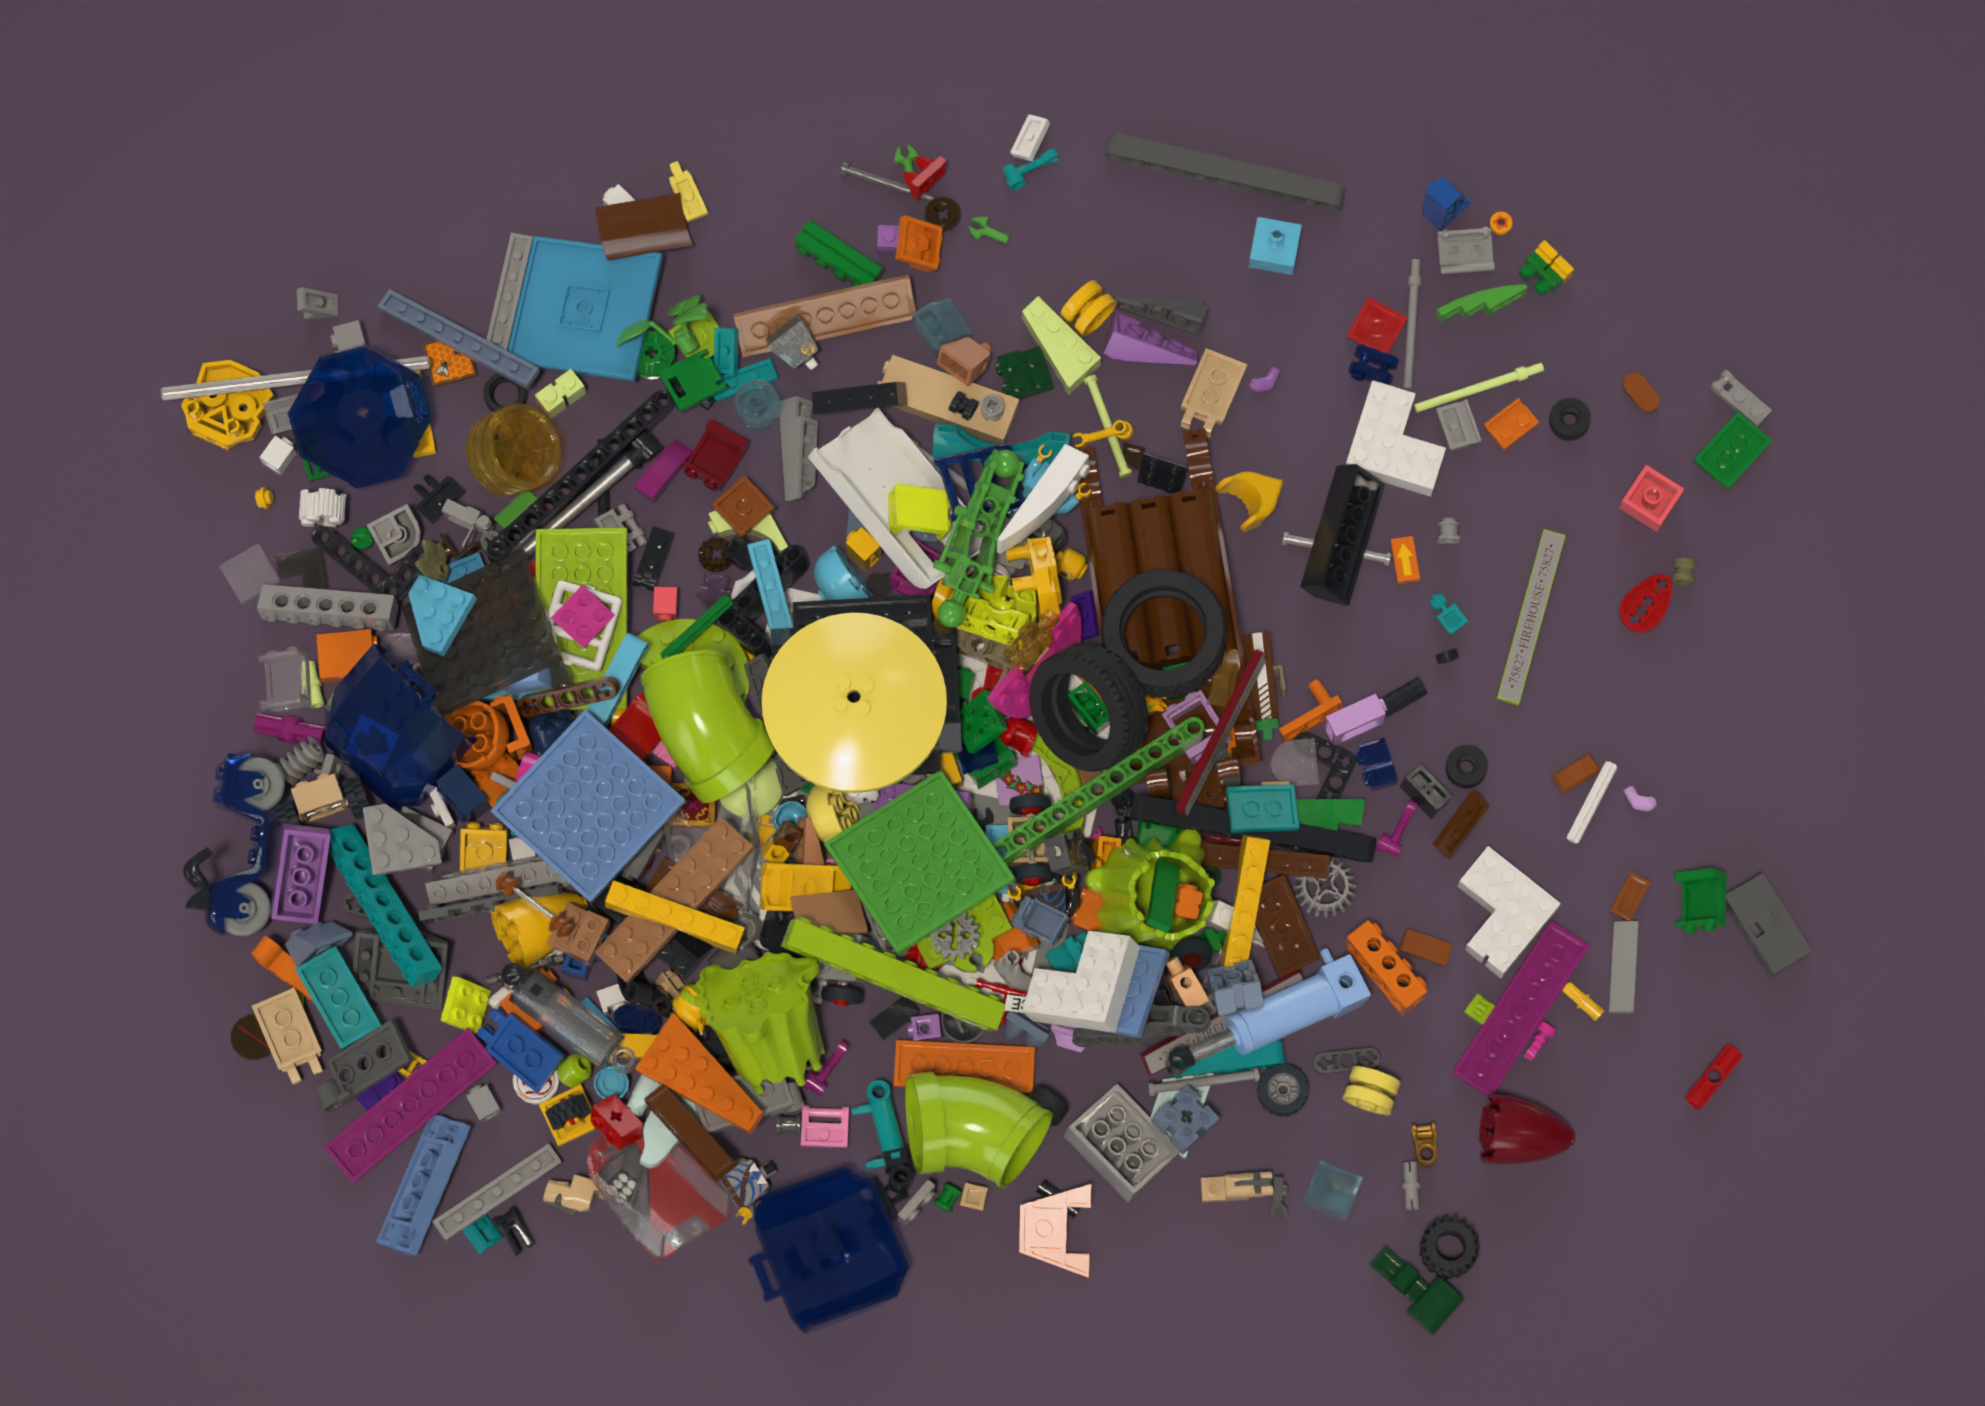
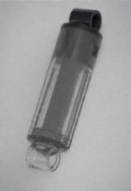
M510 963L503 967L501 971L502 986L508 991H513L509 1001L598 1068L603 1069L610 1063L613 1070L618 1074L625 1075L633 1070L635 1054L630 1048L622 1047L625 1041V1036L537 969L532 968L525 974L523 968L516 963ZM510 973H515L519 976V979L512 982L506 977ZM621 1056H626L630 1062L626 1065H621L617 1062V1059Z

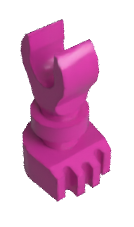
M1543 1021L1536 1028L1540 1031L1539 1034L1534 1035L1533 1038L1535 1040L1524 1055L1530 1061L1534 1059L1541 1046L1547 1043L1546 1038L1552 1039L1557 1032L1556 1029Z

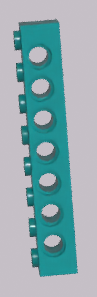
M354 824L330 829L331 836L328 853L334 860L337 869L345 878L348 887L356 896L359 905L364 909L370 923L375 927L381 941L386 945L392 959L397 963L403 977L408 981L411 988L434 982L442 969L441 965L386 876H373L369 848Z

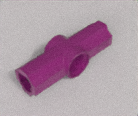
M258 713L255 718L253 732L275 737L279 741L290 744L300 743L301 741L309 744L307 736H311L321 746L324 741L326 728L305 723L298 718L282 716L280 718Z

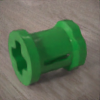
M944 1183L942 1193L937 1200L933 1201V1204L944 1212L951 1214L953 1204L958 1197L962 1196V1193L953 1186Z

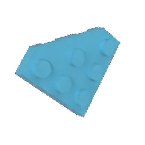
M419 574L408 594L422 646L426 650L444 656L477 598L474 594Z

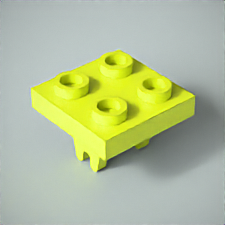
M452 977L444 1010L441 1014V1021L463 1031L468 1028L474 1035H477L476 1033L482 1026L491 991L460 977Z

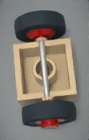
M1027 793L1011 798L1009 802L1010 812L1017 815H1026V817H1008V833L1051 806L1050 797ZM1039 825L1034 828V831L1041 833L1046 827ZM1018 838L1014 843L1023 845L1026 839ZM1044 842L1009 864V869H1012V874L1016 880L1014 883L1039 886L1040 884L1053 881L1054 873L1051 871L1049 861L1044 855Z

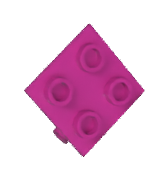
M581 585L551 619L582 648H585L615 615L586 587Z

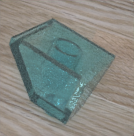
M1319 1160L1302 1204L1346 1221L1363 1177Z

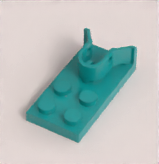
M336 946L295 969L341 1050L346 1049L347 1046L382 1026Z

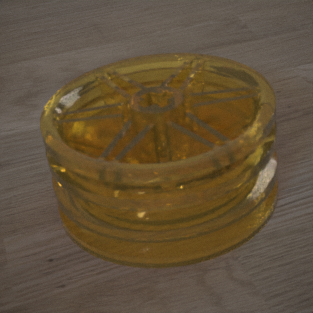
M512 404L484 415L473 424L468 433L466 457L469 468L479 484L495 495L512 497L540 487L554 476L559 466L561 449L557 432L550 420L541 411L532 406ZM496 434L499 435V438L497 440H495Z

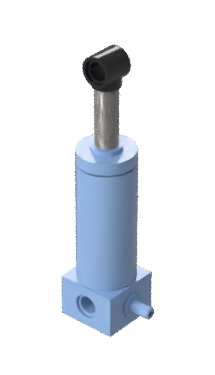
M1325 948L1320 951V954L1326 965L1322 966L1316 975L1263 998L1264 1006L1247 1010L1241 1008L1231 1015H1226L1224 1019L1226 1031L1190 1047L1174 1048L1165 1060V1067L1172 1075H1181L1198 1061L1232 1046L1244 1056L1327 1017L1333 1016L1336 1019L1363 1007L1371 994L1351 954L1334 961L1329 950ZM1173 1057H1180L1184 1065L1177 1066L1173 1062Z

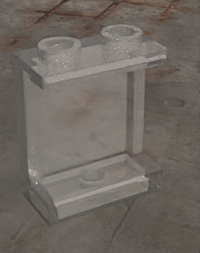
M288 647L286 651L266 652V655L258 657L259 662L265 664L267 700L260 701L261 710L275 714L312 706L309 653L300 650L299 647Z

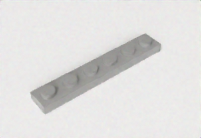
M511 233L486 338L487 341L508 351L533 243V236Z
M548 1143L433 1220L432 1223L446 1242L560 1166L562 1161Z

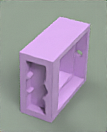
M1201 690L1188 694L1184 698L1185 700L1179 704L1170 705L1162 714L1166 723L1172 729L1176 727L1173 721L1202 704L1214 724L1217 725L1219 718ZM1229 735L1224 745L1232 741ZM1211 736L1185 752L1192 764L1199 761Z
M1373 694L1327 715L1324 729L1331 743L1337 746L1383 725L1387 707L1382 698L1378 699L1377 695Z

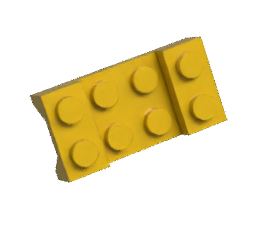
M762 862L759 908L771 911H793L790 897L851 890V885L837 864L815 865Z

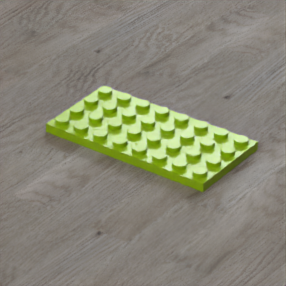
M627 528L536 529V649L558 581L563 580L576 585H583L584 587L589 585L595 587L597 591L622 599V605L600 671H594L574 664L571 667L563 664V661L540 655L536 651V658H540L552 666L551 688L549 689L603 678L624 637L628 633ZM564 591L560 604H564L574 593ZM602 602L609 610L611 609L612 604ZM605 626L595 636V638H602ZM553 634L550 635L547 644L549 648L592 661L595 660L598 651L597 647L587 645L585 648H582L576 641ZM584 687V695L588 698H592V690L590 688ZM628 688L616 710H626L628 707ZM563 692V698L567 702H572V695L569 692ZM543 696L544 704L552 706V699L548 696ZM589 704L568 709L570 711L587 710Z

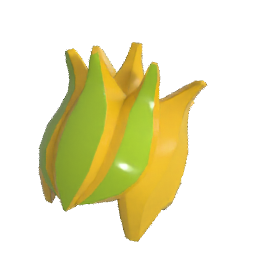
M688 984L682 988L680 996L672 1000V1005L676 1009V1016L684 1025L689 1026L694 1034H696L698 1029L700 1034L703 1035L704 1027L708 1024L706 1019L700 1015L699 1010L701 1007L696 1004L694 999L700 992L695 984Z

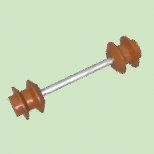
M511 871L503 872L497 877L496 890L504 889L503 894L505 897L517 893L551 919L549 930L551 932L557 930V937L567 936L571 933L574 927L572 925L573 919H565L566 914L564 912L553 916L518 889L520 886L519 877L512 879Z

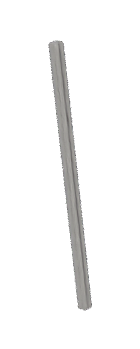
M428 356L380 361L377 362V366L376 362L367 363V370L366 363L347 365L352 366L351 368L337 366L161 388V398L163 401L342 380L348 377L359 378L367 377V375L374 376V374L376 376L401 373V371L426 370L430 368V359Z

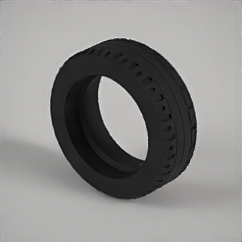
M1151 570L1148 573L1143 572L1134 576L1133 579L1127 580L1110 597V601L1107 602L1101 619L1102 647L1114 652L1125 661L1136 675L1144 695H1150L1151 698H1176L1179 695H1187L1193 692L1194 689H1199L1216 673L1226 650V618L1216 595L1198 578H1193L1192 575L1185 572H1177V570ZM1156 598L1181 600L1191 606L1199 616L1203 627L1202 644L1196 656L1186 665L1173 670H1153L1138 663L1128 651L1124 637L1127 620L1134 609L1146 601Z
M1076 643L1046 658L1034 672L1029 690L1031 716L1043 742L1063 762L1080 770L1089 772L1102 771L1129 757L1140 747L1145 738L1148 725L1146 698L1134 672L1114 652L1096 644ZM1070 674L1079 676L1087 681L1103 700L1110 724L1107 741L1092 735L1076 718L1071 708L1067 691Z

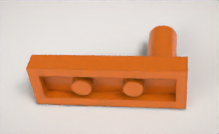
M1319 679L1312 681L1308 688L1320 705L1279 728V736L1284 744L1295 739L1296 735L1300 732H1307L1324 722L1327 715L1343 709L1339 696L1336 695L1331 698Z

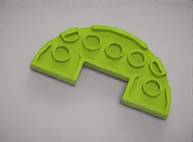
M676 619L662 622L639 634L638 638L649 643L639 666L647 669L656 662L663 660L660 653L692 625L696 619ZM712 624L681 653L696 650H716L726 654L736 688L746 706L751 689L743 665L748 662L747 657L740 644L728 632Z

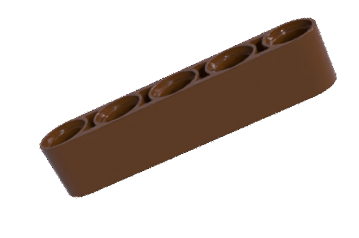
M664 1084L644 1098L649 1109L714 1181L718 1182L736 1167L729 1155Z

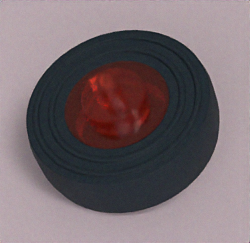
M1193 938L1180 941L1170 952V959L1178 956L1182 966L1191 967L1194 973L1205 969L1212 960L1209 944L1201 939Z

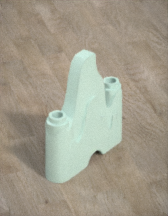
M643 1075L640 1076L627 1104V1107L637 1118L642 1116L648 1108L644 1098L660 1086V1084ZM672 1092L701 1124L694 1103ZM650 1111L643 1129L644 1150L640 1158V1164L650 1169L659 1166L679 1143L652 1111Z

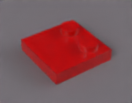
M1368 297L1348 332L1347 338L1387 358L1408 317Z

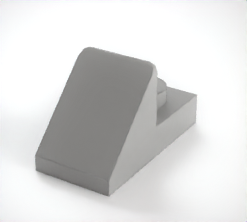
M305 287L297 289L298 311L304 312V319L339 316L337 294Z

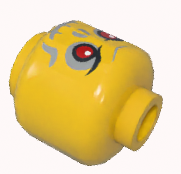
M1067 548L1063 552L1059 550L1055 556L1058 575L1068 581L1080 580L1088 566L1084 555L1072 548Z

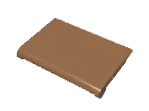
M854 890L790 897L795 919L799 917L812 921L811 925L818 928L820 926L831 928L833 930L832 933L841 936V934H864L868 931L860 899Z

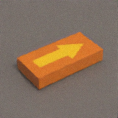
M1413 536L1390 539L1397 584L1420 581Z

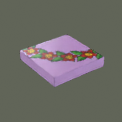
M1039 755L1016 758L1017 766L995 779L999 808L1010 806V799L1027 793L1044 795Z

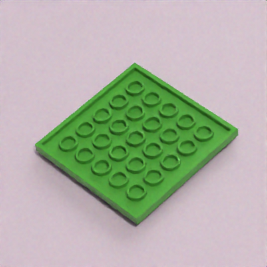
M941 770L824 843L825 848L897 955L1016 881L1007 865Z

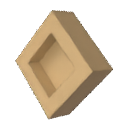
M965 1183L960 1207L983 1212L988 1188Z

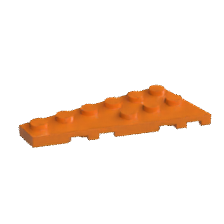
M673 1012L635 1070L660 1085L664 1084L672 1092L752 1134L764 1116L762 1111Z

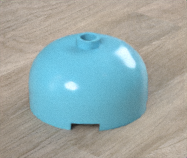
M836 545L824 552L817 559L814 566V578L820 589L817 592L821 599L872 598L873 594L858 570L849 561H846L848 559L847 556Z

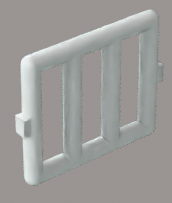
M560 580L557 582L536 651L540 655L563 661V664L571 667L574 664L594 671H600L622 605V599L597 591L595 587L586 586L599 601L612 604L610 611L615 615L605 625L602 638L594 637L588 643V645L598 648L594 661L547 647L551 634L575 640L561 627L554 626V620L551 617L563 605L560 603L564 591L575 593L580 585Z

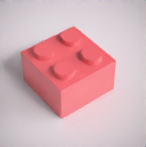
M1646 465L1623 498L1619 509L1655 532H1658L1681 498L1684 488Z

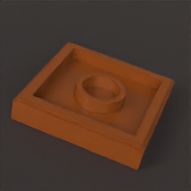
M745 475L711 504V507L740 538L746 536L775 510L771 502Z

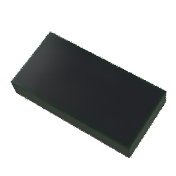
M902 996L873 1018L869 1024L884 1041L908 1023L911 1017L917 1016L920 1011L910 999Z

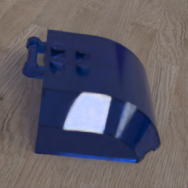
M373 644L339 683L327 703L325 711V744L356 776H360L361 781L384 804H387L389 807L420 806L438 786L436 781L458 763L478 738L475 735L462 733L449 724L430 705L439 695L440 691L435 686L432 687L413 668V664L409 660L404 661L396 672L382 658L388 649L385 646ZM406 675L426 693L424 698L404 680Z
M845 1166L761 1195L752 1204L756 1234L764 1252L748 1258L750 1266L754 1267L764 1292L763 1299L767 1303L782 1297L791 1320L804 1334L860 1315L896 1298L909 1269L908 1262L875 1181L868 1177L863 1178ZM762 1261H768L778 1286L777 1290L773 1291Z

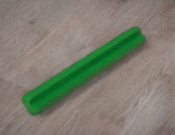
M726 595L722 596L660 653L662 659L680 654L733 606L732 600Z

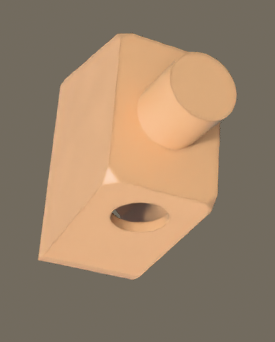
M1178 956L1166 962L1170 971L1166 979L1181 1007L1201 1006L1209 1001L1191 967L1182 966ZM1185 977L1184 982L1180 984L1181 979Z

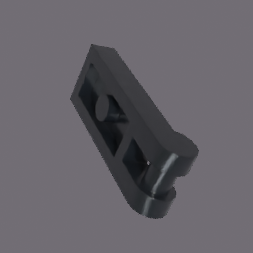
M652 527L632 582L633 586H643L648 591L654 592V587H657L672 545L674 533ZM644 574H651L652 577L650 579L644 578Z

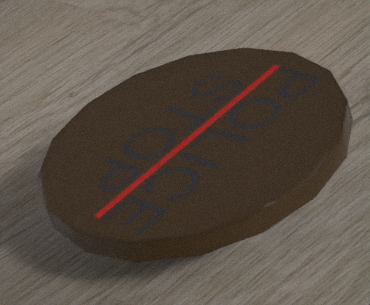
M255 1015L244 1016L234 1024L231 1030V1044L241 1057L248 1060H260L271 1053Z

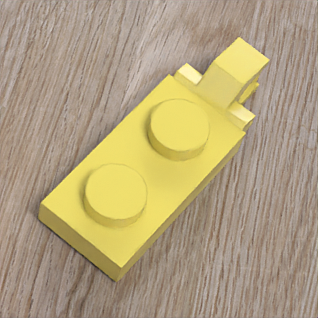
M678 161L669 164L673 174L672 177H669L670 185L674 194L680 193L683 212L687 223L708 215V211L688 170L682 172Z

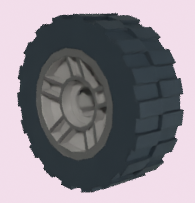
M1281 1064L1274 1065L1270 1069L1268 1068L1262 1074L1258 1083L1257 1094L1259 1103L1261 1102L1264 1110L1266 1109L1268 1113L1274 1114L1277 1117H1289L1292 1114H1296L1304 1107L1308 1098L1309 1084L1306 1081V1076L1301 1073L1300 1069L1294 1068L1293 1065ZM1281 1086L1288 1090L1286 1094L1279 1092Z

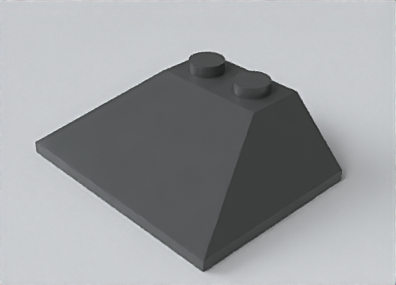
M376 929L356 931L352 975L368 1001L442 1010L448 942L430 933L420 932L442 969L434 982L411 988L408 981L403 977L397 963L392 959L386 945L381 941Z

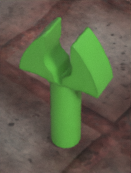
M907 144L909 155L908 159H905L901 155L899 146L895 154V165L902 164L905 172H914L912 163L915 160V156H918L917 152Z
M988 217L972 218V223L982 227V229L975 230L968 226L970 234L976 241L979 242L981 237L988 236L1005 244L1009 242V235L988 226Z

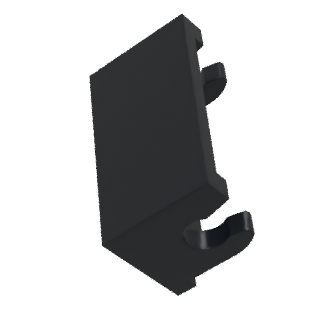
M1422 764L1408 774L1400 785V788L1413 801L1418 803V806L1430 819L1436 816L1438 811L1444 808L1453 797Z

